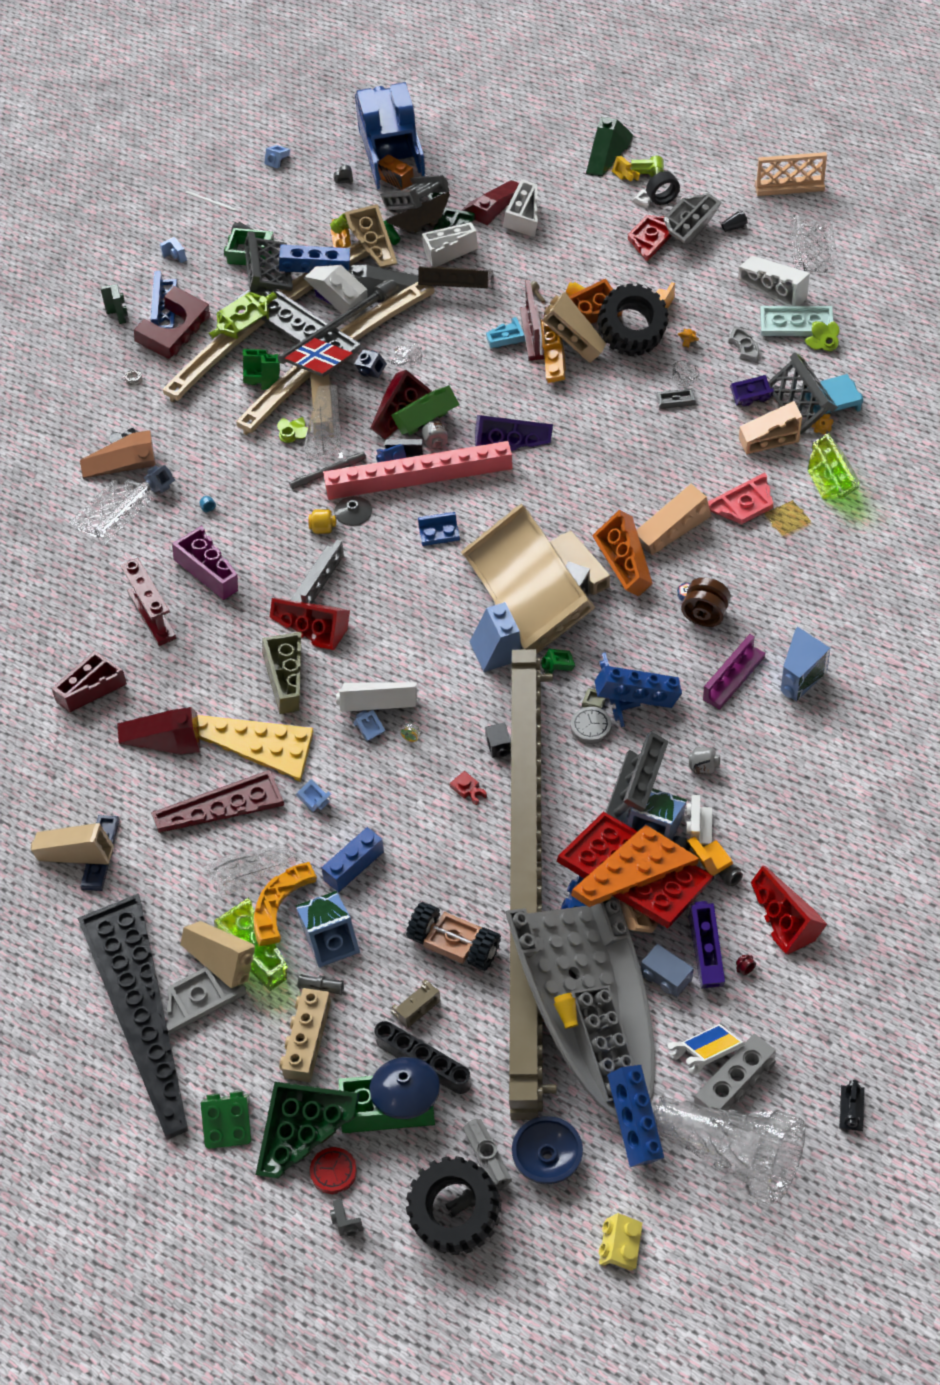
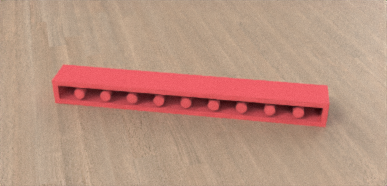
M505 441L324 471L323 474L328 500L511 470L512 453L509 442Z

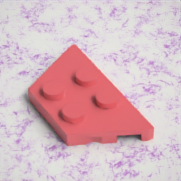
M763 473L708 501L710 511L742 525L773 509L772 496H770L767 474Z

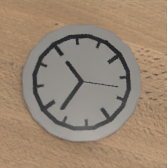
M584 707L578 710L571 719V732L582 743L596 744L602 742L606 736L610 735L612 729L611 718L608 713L597 707Z

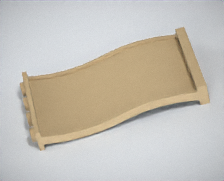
M522 504L512 509L509 514L497 521L494 526L482 533L479 538L461 551L462 555L481 579L495 604L506 602L520 631V642L524 650L536 649V654H538L596 608L569 572L531 513Z

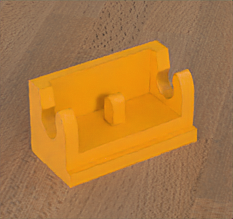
M348 228L344 229L340 234L335 233L331 229L334 247L347 248L351 245Z

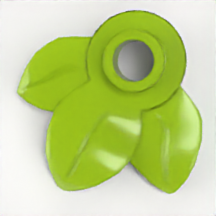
M821 321L812 323L813 335L806 338L805 343L814 350H835L839 344L837 336L840 329L835 321L830 322L828 325ZM832 340V343L827 344L826 341Z
M303 417L291 422L282 418L277 424V428L280 431L279 439L285 443L293 442L296 439H304L313 431V428L305 427Z

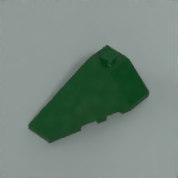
M610 117L600 118L586 174L603 176L613 165L616 157L621 156L622 152L630 147L633 134L618 119Z

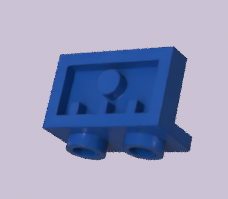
M456 512L418 517L422 546L460 541Z

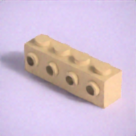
M303 988L301 996H297L295 1004L297 1009L296 1016H292L290 1022L291 1035L287 1036L285 1040L286 1054L281 1057L279 1069L282 1070L284 1079L311 1083L331 1005L329 992Z

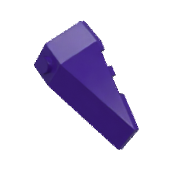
M477 415L475 446L508 441L511 451H514L521 447L551 443L553 424Z

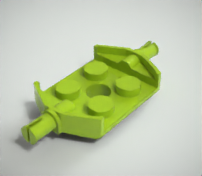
M248 292L217 312V328L209 332V336L214 339L218 335L224 334L238 339L237 333L265 315L269 319L268 305L277 299L276 294L272 292L264 297Z

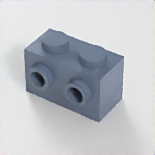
M658 943L641 962L643 977L650 982H655L665 993L672 994L676 998L693 979L694 968Z

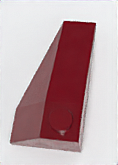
M510 180L472 200L461 211L475 213V221L488 226L509 205L519 183Z
M192 707L169 710L117 723L119 744L178 755L201 752L198 713Z

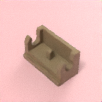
M425 979L422 981L421 987L399 1006L394 1004L391 1007V1014L408 1029L441 1001L440 991Z

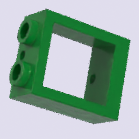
M233 228L232 234L228 236V245L224 247V257L227 258V264L246 266L245 251H239L237 248L239 244H245L248 232H254L255 238L275 241L273 231ZM260 255L264 260L267 259L265 256Z

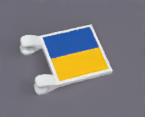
M719 1024L681 1043L671 1042L668 1044V1049L670 1051L675 1050L674 1053L670 1054V1057L674 1060L679 1059L686 1050L694 1057H689L686 1060V1064L689 1066L694 1064L692 1068L688 1069V1072L696 1075L706 1064L743 1047L744 1042Z

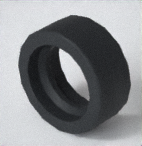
M659 172L647 183L646 192L654 204L665 205L677 197L680 192V184L671 172ZM671 183L664 192L656 194V191L662 185Z

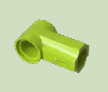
M656 155L650 159L631 160V170H635L640 174H649L653 177L659 172H664V160L661 156Z

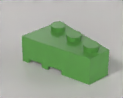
M450 385L433 390L391 416L401 434L408 433L412 435L419 431L418 427L425 426L436 417L440 418L446 415L449 410L460 404Z

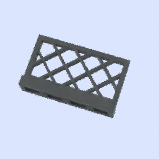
M254 232L247 233L244 249L249 290L256 291L257 287L261 286L292 291L291 272L282 274L278 271L279 261L277 258L280 251L276 248H280L281 244L287 245V243L255 238ZM260 255L265 256L267 259L264 260ZM269 262H273L276 266L273 267ZM265 266L269 270L265 271L261 267ZM271 273H274V274H275L276 276H278V277L274 278V277H273L272 275H270V274H271ZM266 277L270 281H264L262 278Z
M794 352L790 356L791 361L770 379L768 383L770 389H774L773 385L781 381L780 389H774L773 393L780 407L793 402L795 393H801L799 401H795L800 413L802 412L803 405H809L807 414H801L802 417H806L805 423L801 426V435L827 411L833 412L838 407L805 359ZM794 367V376L787 377L788 372ZM803 380L802 389H796L797 381ZM786 381H792L791 389H785ZM784 393H790L788 401H782ZM806 393H812L810 401H804ZM814 405H820L821 409L816 414H812Z

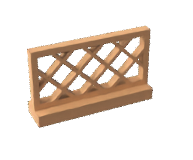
M827 153L758 157L757 178L755 180L757 196L825 191L824 179ZM816 159H822L818 165L813 163ZM799 160H804L805 163H803L800 167L797 164H795ZM781 162H788L783 168L779 166ZM762 163L772 164L767 169L762 167ZM808 165L812 166L813 169H811L808 173L803 170ZM793 166L796 170L791 174L788 173L787 170ZM776 167L779 171L772 175L770 171ZM816 171L821 173L819 176H811ZM800 172L804 175L803 177H795ZM782 174H785L787 176L786 178L778 179V177ZM765 175L770 177V179L761 180Z

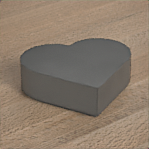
M342 165L338 171L334 172V182L338 184L353 183L351 167L349 165Z

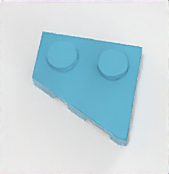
M517 317L512 318V323L506 326L501 324L496 329L486 332L490 348H499L525 341V335Z

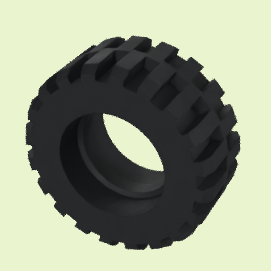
M629 283L626 287L620 285L616 290H611L608 296L605 297L598 314L597 325L599 326V334L603 335L602 339L606 344H610L609 348L612 350L617 349L620 354L628 353V356H634L637 353L639 356L644 355L645 350L649 353L660 343L668 325L669 313L668 309L665 308L666 303L664 300H660V295L657 292L653 293L650 287L644 288L642 284L633 286V283ZM628 309L638 311L646 318L648 327L642 330L629 329L619 321L617 313Z
M448 1156L443 1157L442 1162L439 1163L434 1160L429 1163L430 1167L427 1170L422 1168L418 1172L420 1177L417 1180L413 1179L410 1184L412 1191L407 1192L406 1200L409 1202V1206L406 1207L407 1215L410 1217L409 1223L416 1234L429 1247L436 1249L438 1252L444 1254L449 1252L451 1255H459L463 1251L466 1254L473 1252V1247L478 1246L480 1248L485 1244L484 1240L487 1237H492L495 1233L493 1231L494 1226L499 1224L500 1218L498 1214L501 1212L502 1205L499 1202V1191L488 1173L470 1159L466 1161L463 1157L457 1156L455 1159H450ZM453 1184L465 1185L471 1189L476 1199L472 1216L464 1224L457 1227L447 1228L440 1225L432 1213L436 1196L447 1186Z

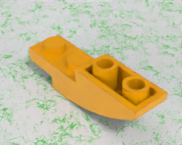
M541 319L542 347L545 356L547 383L565 380L566 363L563 339Z

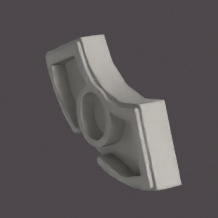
M734 327L728 342L734 344L739 349L740 359L757 363L759 358L758 343L753 340L751 334L743 329Z

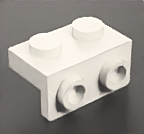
M692 795L691 803H687V816H691V818L686 823V834H690V839L695 836L701 845L706 846L712 842V808L700 807V795Z

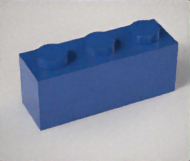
M366 827L321 867L323 880L339 893L384 853L382 838Z

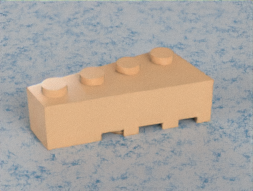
M693 484L688 485L637 529L641 546L653 555L710 518L712 515L707 496Z

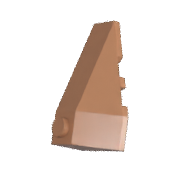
M151 431L131 433L81 459L82 477L88 478L155 466L156 460Z

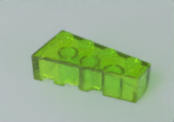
M248 897L214 920V927L255 945L250 972L271 991L287 980V963L276 944L259 947L253 923L255 910Z

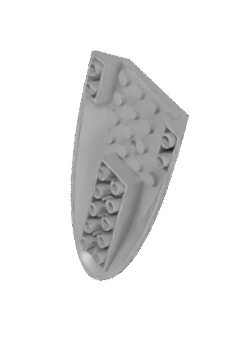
M611 897V899L591 907L581 906L528 914L526 908L506 911L505 914L516 949L537 1006L560 1053L582 1087L601 1108L618 1119L607 1074L621 1067L641 1065L649 1098L651 1099L655 1078V1047L651 1015L638 958L619 900L616 897ZM569 970L574 972L576 980L570 977ZM565 993H572L573 998L576 999L578 1026L570 1029H565L553 1005L555 1003L554 997Z

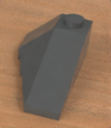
M349 265V273L367 288V298L373 295L374 287L387 279L396 281L399 287L397 293L418 282L417 275L370 265Z

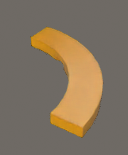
M310 862L301 863L286 869L284 873L275 876L262 890L255 907L253 919L255 937L259 947L280 943L281 936L277 927V911L283 900L294 890L316 882L317 876Z

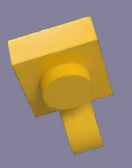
M622 156L616 157L612 172L621 180L627 179L629 181H632L633 178L638 181L640 177L639 172L631 170L632 164Z

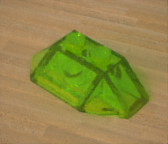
M829 432L812 443L813 450L810 455L807 471L823 499L845 498L859 488L860 481L846 455Z

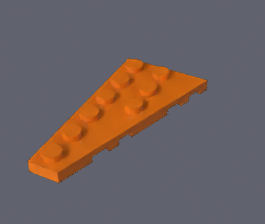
M645 825L573 888L571 896L586 906L591 907L611 899V896L614 894H624L629 892V889L637 886L639 888L664 878L670 872L675 871L677 873L682 871L685 866H695L700 858L648 825Z

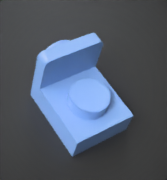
M279 145L266 148L264 164L280 168L281 160L284 157L290 156V149Z
M175 237L160 244L164 258L172 255L180 263L187 261L184 248Z
M374 710L360 712L356 715L357 719L353 722L354 726H358L367 742L386 731Z

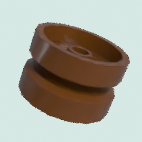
M708 577L696 578L689 584L687 595L684 597L681 605V611L694 624L706 627L717 626L724 619L726 609L731 600V593L723 583L716 579Z

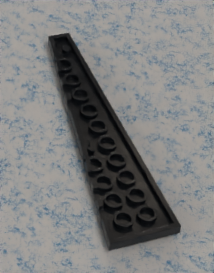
M138 893L78 918V921L166 1140L187 1132L188 1126L143 908Z

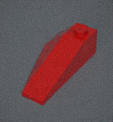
M272 598L269 617L286 628H292L297 632H301V638L305 636L312 641V645L335 650L348 630L350 610Z
M762 865L752 879L751 885L759 904L764 905L767 913L764 916L767 923H771L774 930L771 933L773 940L785 954L789 955L815 942L828 924L789 886L766 866Z

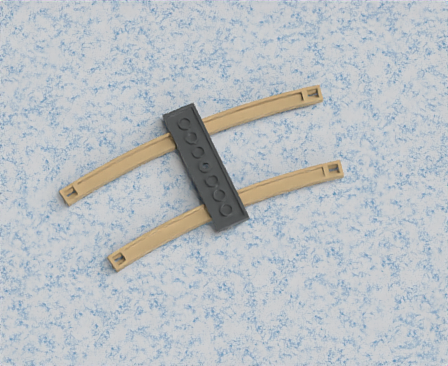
M360 241L347 247L350 248V265L370 255ZM304 273L292 281V291L258 286L256 291L248 289L236 299H239L248 292L266 297L274 292L277 299L268 305L269 319L265 315L237 333L238 339L224 334L218 336L163 388L164 395L170 397V401L173 403L176 400L179 401L219 360L265 322L296 343L301 342L327 325V322L294 302L314 288L304 279L308 273ZM417 282L367 311L341 330L335 328L319 340L352 352L354 355L361 350V344L357 340L405 309L434 294V287L418 285ZM294 365L236 421L237 427L243 429L245 435L249 432L253 433L292 392L311 377L310 372Z

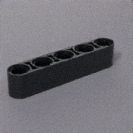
M382 1021L375 1026L376 1043L381 1049L396 1058L412 1057L418 1059L420 1056H427L426 1059L420 1060L428 1063L436 1071L440 1084L458 1094H464L470 1090L471 1076L467 1067L391 1022ZM382 1034H390L387 1037H381ZM401 1045H409L406 1048H399ZM439 1067H446L443 1071L437 1070ZM458 1078L466 1079L463 1082L456 1081Z

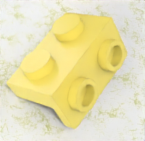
M620 1213L607 1218L602 1227L603 1240L599 1248V1264L605 1266L612 1263L632 1271L636 1269L643 1223Z

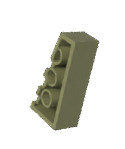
M301 632L262 638V655L279 714L299 711Z

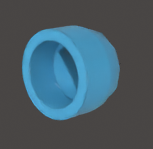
M203 496L200 499L199 504L204 512L207 513L215 509L216 502L213 498Z

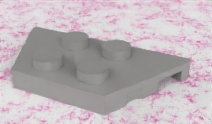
M207 967L168 986L167 1029L169 1034L246 995V989L243 986L230 988Z

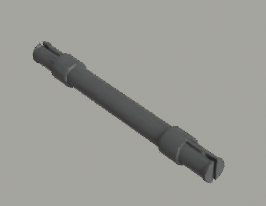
M364 452L354 454L340 462L296 478L294 481L289 482L291 489L304 486L313 480L323 477L324 471L352 466L366 459V455Z

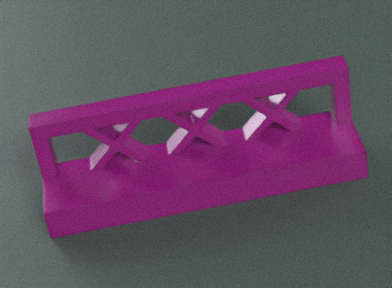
M749 634L705 684L703 701L720 710L761 663L766 653L754 647L755 636Z

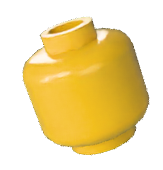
M315 509L308 517L309 529H312L315 534H329L332 532L333 527H336V516H332V512L329 509Z

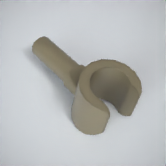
M532 281L533 294L542 303L545 302V299L538 292L540 289L539 284L536 281Z

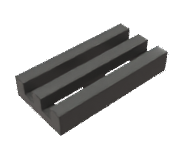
M693 388L656 392L659 409L696 405Z

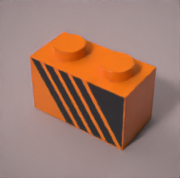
M389 154L379 161L378 171L381 180L400 190L412 185L410 178L414 177L413 167Z

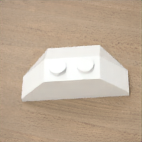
M342 265L317 266L304 277L312 287L342 314L367 298V288ZM368 307L350 318L349 321L352 322L366 313Z

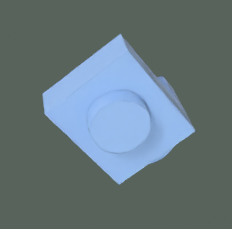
M311 779L295 795L314 812L317 808L322 810L330 802L327 798L331 793L329 791L325 793Z

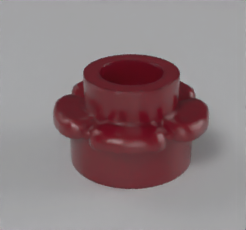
M752 955L740 956L736 961L737 972H741L743 975H748L756 967V961L753 960L754 957Z

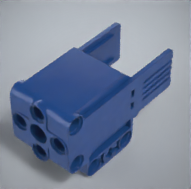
M406 82L391 84L390 88L386 89L383 86H377L374 89L356 90L355 102L359 133L362 136L376 189H380L379 180H381L378 163L388 154L396 159L413 157L418 173L421 176H426L424 153L416 131L414 108Z

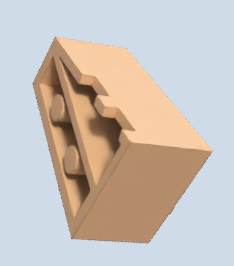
M795 401L740 426L739 440L746 454L799 442L802 415Z

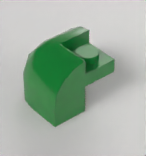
M243 349V383L248 385L261 383V390L269 389L279 378L280 362L277 358L278 354H268V350Z

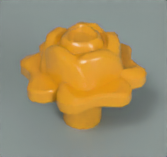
M684 328L683 332L678 333V336L683 340V347L689 348L690 343L699 341L696 332L692 329Z
M824 414L811 426L814 428L815 433L820 432L825 435L826 431L830 432L832 430L831 426L834 421L830 419V414Z

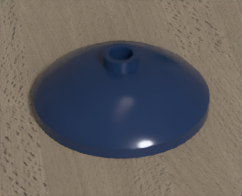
M401 1057L386 1062L378 1068L370 1082V1096L375 1107L381 1113L396 1119H411L424 1114L435 1104L440 1092V1083L436 1071L425 1061L412 1057Z
M541 1116L529 1120L519 1128L512 1142V1158L516 1168L524 1177L539 1184H556L568 1179L578 1169L583 1156V1144L577 1130L567 1121L553 1116ZM545 1154H550L552 1157L550 1159H545L543 1156Z

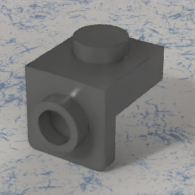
M342 1198L333 1200L334 1209L330 1210L332 1224H337L340 1236L352 1237L357 1235L359 1231H363L361 1218L346 1220Z

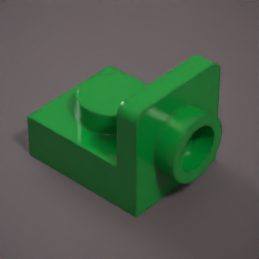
M549 649L541 660V666L545 674H552L554 670L572 671L575 667L569 650Z

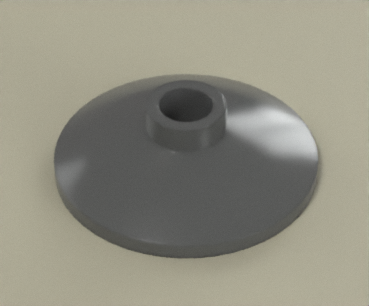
M351 496L342 499L336 505L334 512L339 522L354 526L362 524L370 518L372 506L365 498Z

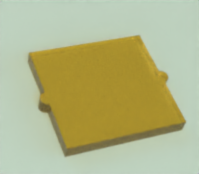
M793 500L765 513L767 519L772 523V527H775L782 536L811 522L803 512L804 510L800 509Z

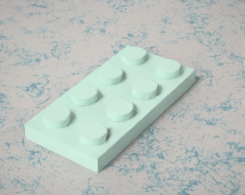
M760 306L761 336H812L811 327L813 322L821 321L828 325L833 321L832 306Z

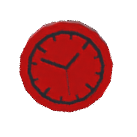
M338 1147L326 1148L317 1153L310 1165V1176L315 1187L321 1192L332 1195L338 1194V1192L349 1189L355 1182L357 1175L356 1162L351 1153L345 1149Z

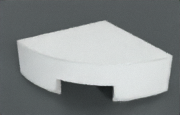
M642 190L634 198L633 203L648 209L650 198L647 192Z

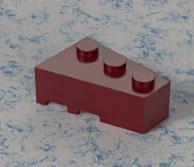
M94 650L51 689L56 703L68 712H72L127 685L124 672L120 667Z

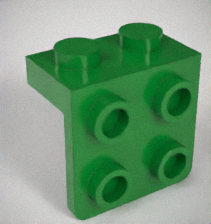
M243 1091L230 1092V1096L220 1097V1093L206 1095L207 1099H203L200 1102L206 1148L246 1145L251 1142L248 1109L250 1104L249 1094L244 1095Z

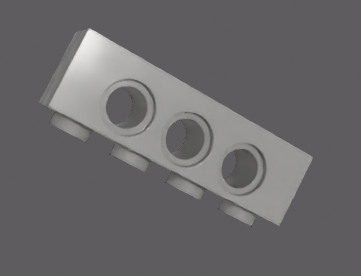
M754 1033L744 1043V1046L699 1090L694 1098V1106L715 1123L720 1117L724 1119L730 1113L732 1104L735 1101L739 1103L745 1097L748 1087L750 1085L754 1087L760 1081L761 1074L765 1070L769 1071L776 1062V1049ZM752 1061L755 1062L757 1065L751 1066L748 1065L747 1062ZM733 1077H739V1078H741L742 1080H741V1081H734L732 1078H733ZM718 1093H725L727 1096H726V1097H720V1096H718L717 1094H718Z

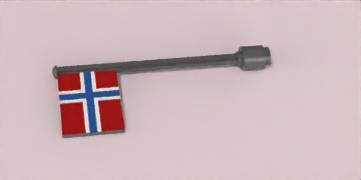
M393 279L383 281L373 288V295L283 354H279L277 357L278 361L281 364L290 363L322 377L326 376L354 357L352 352L319 339L376 301L382 303L394 296L399 289L398 284Z

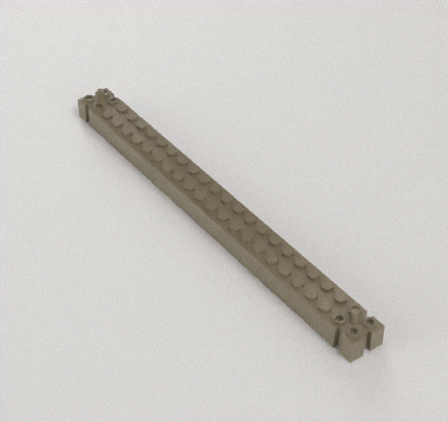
M536 649L512 650L510 910L526 908L527 914L542 912L541 682H553V674H541L540 658H536ZM510 930V1119L532 1120L538 1117V1112H543V1094H556L557 1085L543 1084V1017L530 989Z

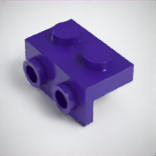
M766 375L731 383L730 385L736 406H749L758 400L760 402L768 401L774 393V389H770Z

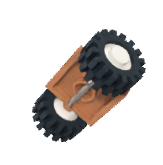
M423 901L418 904L411 915V920L408 922L409 926L406 929L408 939L462 964L468 957L467 962L469 965L483 971L488 970L500 946L501 935L499 933L477 926L447 912H444L439 918V908Z

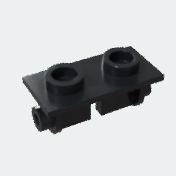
M850 1080L847 1086L841 1085L839 1129L863 1131L865 1087H861L856 1080Z

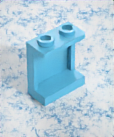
M848 374L820 381L838 408L835 411L853 406L857 412L861 411L863 396L857 391L855 382L851 381ZM812 393L805 394L807 401H810ZM814 405V414L821 409L820 405Z

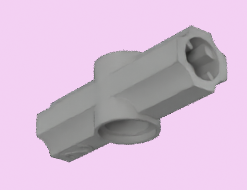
M481 1119L469 1121L463 1127V1131L477 1156L478 1164L488 1173L498 1190L506 1187L512 1182V1178L498 1153L497 1145L492 1141ZM487 1151L493 1153L491 1156L488 1157L482 1155L484 1152Z

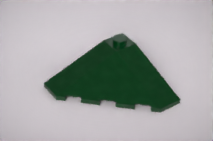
M274 1082L255 1175L279 1179L285 1174L284 1171L294 1163H299L311 1153L310 1151L319 1143H324L334 1135L336 1130L344 1123H349L355 1118L360 1094Z

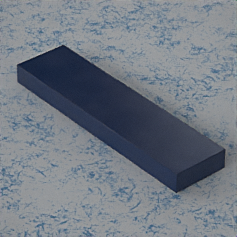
M98 815L96 823H100L114 845L120 821L119 816ZM86 863L80 886L81 890L103 891L109 864Z

